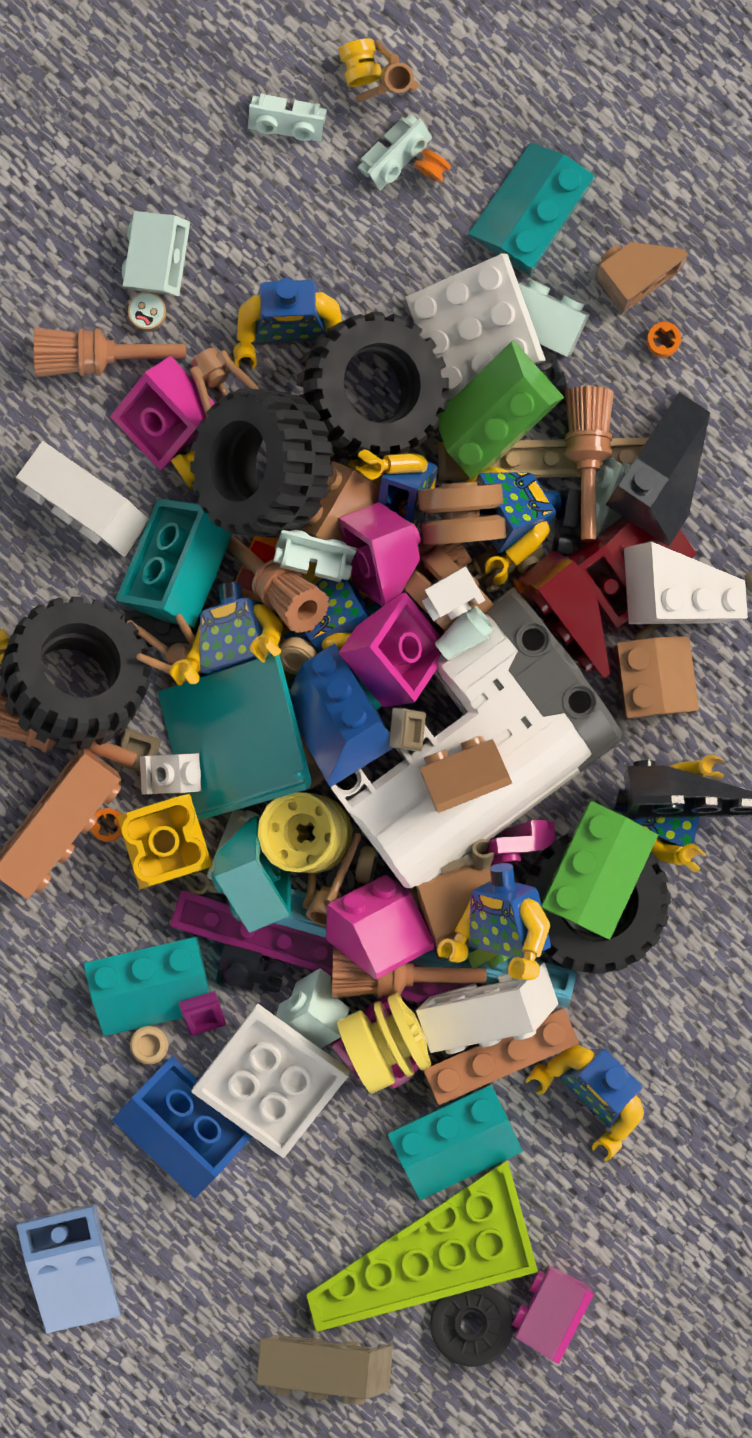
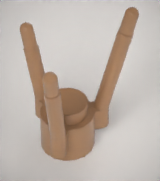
M375 40V47L388 60V64L380 73L381 84L357 95L356 101L362 102L377 95L385 94L387 91L390 93H403L409 89L411 93H415L419 83L414 80L412 69L407 64L400 63L398 55L393 54L380 40Z
M209 348L196 355L191 361L193 368L189 372L195 380L206 418H208L206 412L212 406L205 384H208L210 388L216 387L221 397L228 394L229 392L224 385V382L229 377L227 374L228 369L248 388L259 389L230 359L226 350L219 353L216 348Z
M177 614L176 620L190 645L176 643L170 648L133 622L139 630L137 635L163 653L168 664L142 653L137 654V660L170 674L172 665L186 658L195 640V636L181 614Z
M360 833L354 834L331 887H321L320 891L315 892L317 874L309 873L307 893L302 907L307 909V917L315 924L326 927L327 904L342 897L339 888L361 839ZM357 882V884L353 887V889L350 892L364 886L365 884Z

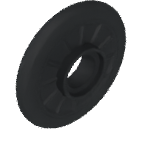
M488 1285L438 1299L432 1310L430 1330L436 1347L448 1360L461 1366L478 1367L493 1362L507 1349L513 1336L514 1326L512 1323L514 1318L511 1307L504 1296ZM477 1314L482 1318L483 1327L478 1334L468 1335L462 1330L461 1322L466 1315Z

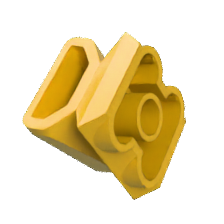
M190 794L178 796L117 816L139 889H145L213 867V860L208 853Z

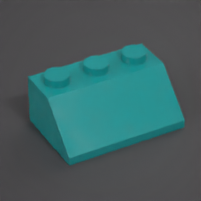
M531 142L468 236L497 255L508 254L513 266L531 276L593 185L595 175L566 155Z
M157 498L115 601L179 625L176 615L181 614L189 627L194 628L212 583L216 578L232 534L225 532L221 527H217L208 518L209 513H205L199 504Z
M198 936L84 963L92 1002L103 1036L181 1019L183 1015L179 1005L180 1001L211 992Z
M491 1083L387 1131L398 1158L420 1201L523 1152Z

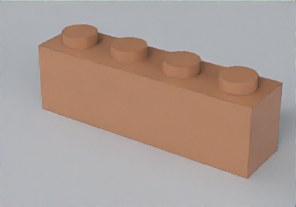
M88 749L78 750L0 850V880L27 900L34 891L37 894L41 893L51 879L49 874L51 869L57 862L63 864L73 852L75 846L72 842L79 833L86 834L93 827L98 818L95 813L104 802L107 805L110 804L121 789V786L118 784L121 781L119 772Z
M560 1007L550 1013L536 1029V1034L524 1040H514V1037L503 1038L499 1043L489 1047H480L478 1043L432 1063L431 1067L424 1069V1073L438 1105L571 1048L579 1044V1041L565 1009Z

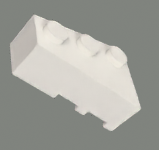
M44 441L41 442L16 476L18 480L27 486L23 493L39 505H42L46 500L54 506L51 513L69 525L72 520L82 526L79 530L82 535L96 545L100 540L123 557L126 556L143 533L149 520L128 499Z
M653 542L624 548L629 624L724 623L748 618L745 580Z
M545 962L539 963V976L531 981L512 979L507 973L498 976L500 983L477 987L476 983L429 997L416 1012L430 1053L445 1050L446 1054H454L466 1049L468 1045L479 1043L480 1047H489L499 1043L503 1038L514 1037V1040H524L535 1035L536 1029L558 1006Z

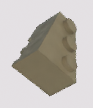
M280 1335L267 1336L260 1339L257 1385L269 1386V1392L273 1394L290 1395L292 1390L306 1391L305 1397L309 1399L326 1400L328 1395L342 1396V1403L362 1405L366 1399L389 1391L393 1345L382 1344L381 1347L371 1348L358 1346V1342L346 1341V1344L325 1342L322 1339Z

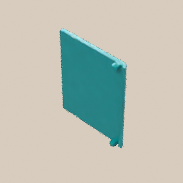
M272 654L266 656V662L264 663L256 659L201 677L196 684L186 682L181 686L177 685L157 692L172 753H199L201 791L183 793V795H191L198 821L303 791L311 785V776L280 654L276 657Z

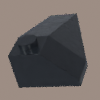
M680 392L605 504L668 547L690 513L710 417L708 410Z
M653 760L635 761L633 766H627L624 773L625 808L628 819L752 816V791L670 766H656V761Z

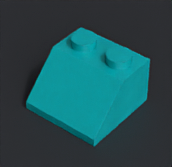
M258 816L250 818L215 854V867L211 873L212 881L219 893L224 892L227 896L232 915L237 921L242 920L249 933L291 916V871H284L273 865L262 852L258 839Z

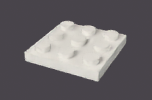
M508 254L497 255L405 297L414 323L423 329L420 336L424 340L431 337L437 345L432 350L436 358L443 356L446 367L440 370L442 378H449V390L442 392L441 398L447 399L448 402L513 340L534 364L546 361Z
M257 1003L194 1085L191 1092L284 1158L348 1078L351 1070Z

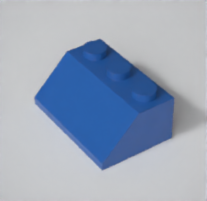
M335 643L301 665L289 692L299 733L327 783L332 787L391 750L392 748L389 747L390 733L356 674L340 656L339 649Z
M172 1056L126 1103L112 1121L195 1199L253 1136L193 1094L191 1091L198 1079Z

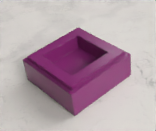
M216 991L179 1002L190 1036L227 1025Z

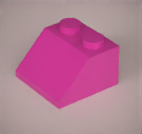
M171 356L146 371L110 416L160 471L171 463L170 460L181 454L193 443V440L198 438L200 433L197 431L198 426L203 419H207L195 381ZM209 397L212 406L215 402Z
M378 502L339 517L344 543L347 546L357 548L351 562L353 585L383 607L401 594L420 560L417 547L420 544V536L413 523L408 522L395 511L393 512Z
M402 593L357 625L339 651V654L382 707H391L413 703L417 700L438 668V660L442 653L437 648L435 642L441 636L407 593Z
M386 874L327 904L326 940L374 979H378L434 949L433 938L411 893Z
M548 1265L545 1273L540 1270L536 1273L529 1288V1291L533 1292L534 1295L527 1307L522 1304L520 1305L512 1325L516 1327L514 1332L515 1338L559 1364L594 1293L589 1285Z

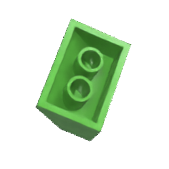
M514 340L447 404L445 412L439 413L436 416L440 419L438 427L446 451L471 480L476 478L479 473H484L487 469L491 468L564 398Z
M588 802L541 902L542 908L610 940L658 834L595 802Z

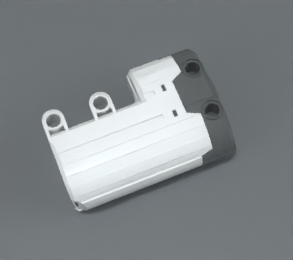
M514 588L492 601L494 605L485 613L494 627V631L488 635V640L454 656L451 660H447L442 654L438 660V668L433 675L464 716L435 737L425 726L422 751L395 748L403 761L371 784L362 770L359 769L354 772L357 777V783L352 789L342 790L336 784L331 787L333 793L403 887L412 889L414 886H419L442 874L441 868L462 858L464 855L470 854L474 842L479 839H492L617 746L625 738L620 727L584 678L576 663ZM479 735L483 736L484 741L493 739L513 784L440 813L436 812L419 767L426 765L424 757L446 749L448 756L463 750L460 743Z

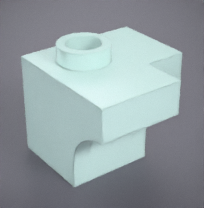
M318 969L295 983L292 996L279 1004L276 1017L321 1049L341 1037L337 1021L348 1015L349 1007L338 998H332L331 976L322 969Z

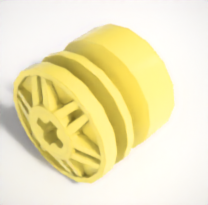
M296 792L276 798L266 806L259 819L258 839L261 850L273 865L284 871L318 874L332 870L342 862L352 841L353 828L349 815L340 803L324 795ZM308 827H315L312 831L315 836L314 840H307L310 836L307 831Z
M398 993L388 997L389 1006L392 1011L391 1015H389L380 1001L374 1003L377 1019L374 1023H371L361 1010L337 1021L342 1041L362 1083L371 1094L394 1084L395 1079L392 1065L396 1063L407 1077L413 1075L414 1071L409 1058L411 1056L421 1070L431 1067L424 1032L414 1012L406 1006Z

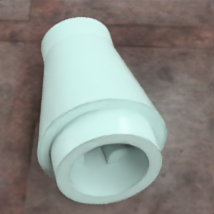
M474 606L459 615L435 644L447 660H451L454 656L488 640V635L494 631V627L486 615L477 606Z

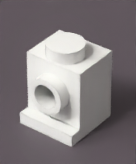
M466 566L425 589L428 597L422 600L433 621L448 614L451 620L471 609L468 601L473 598L477 604L485 601Z
M199 753L140 756L142 794L201 791Z

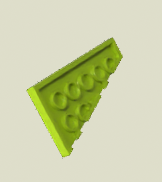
M508 1159L308 1292L307 1299L316 1332L538 1272Z

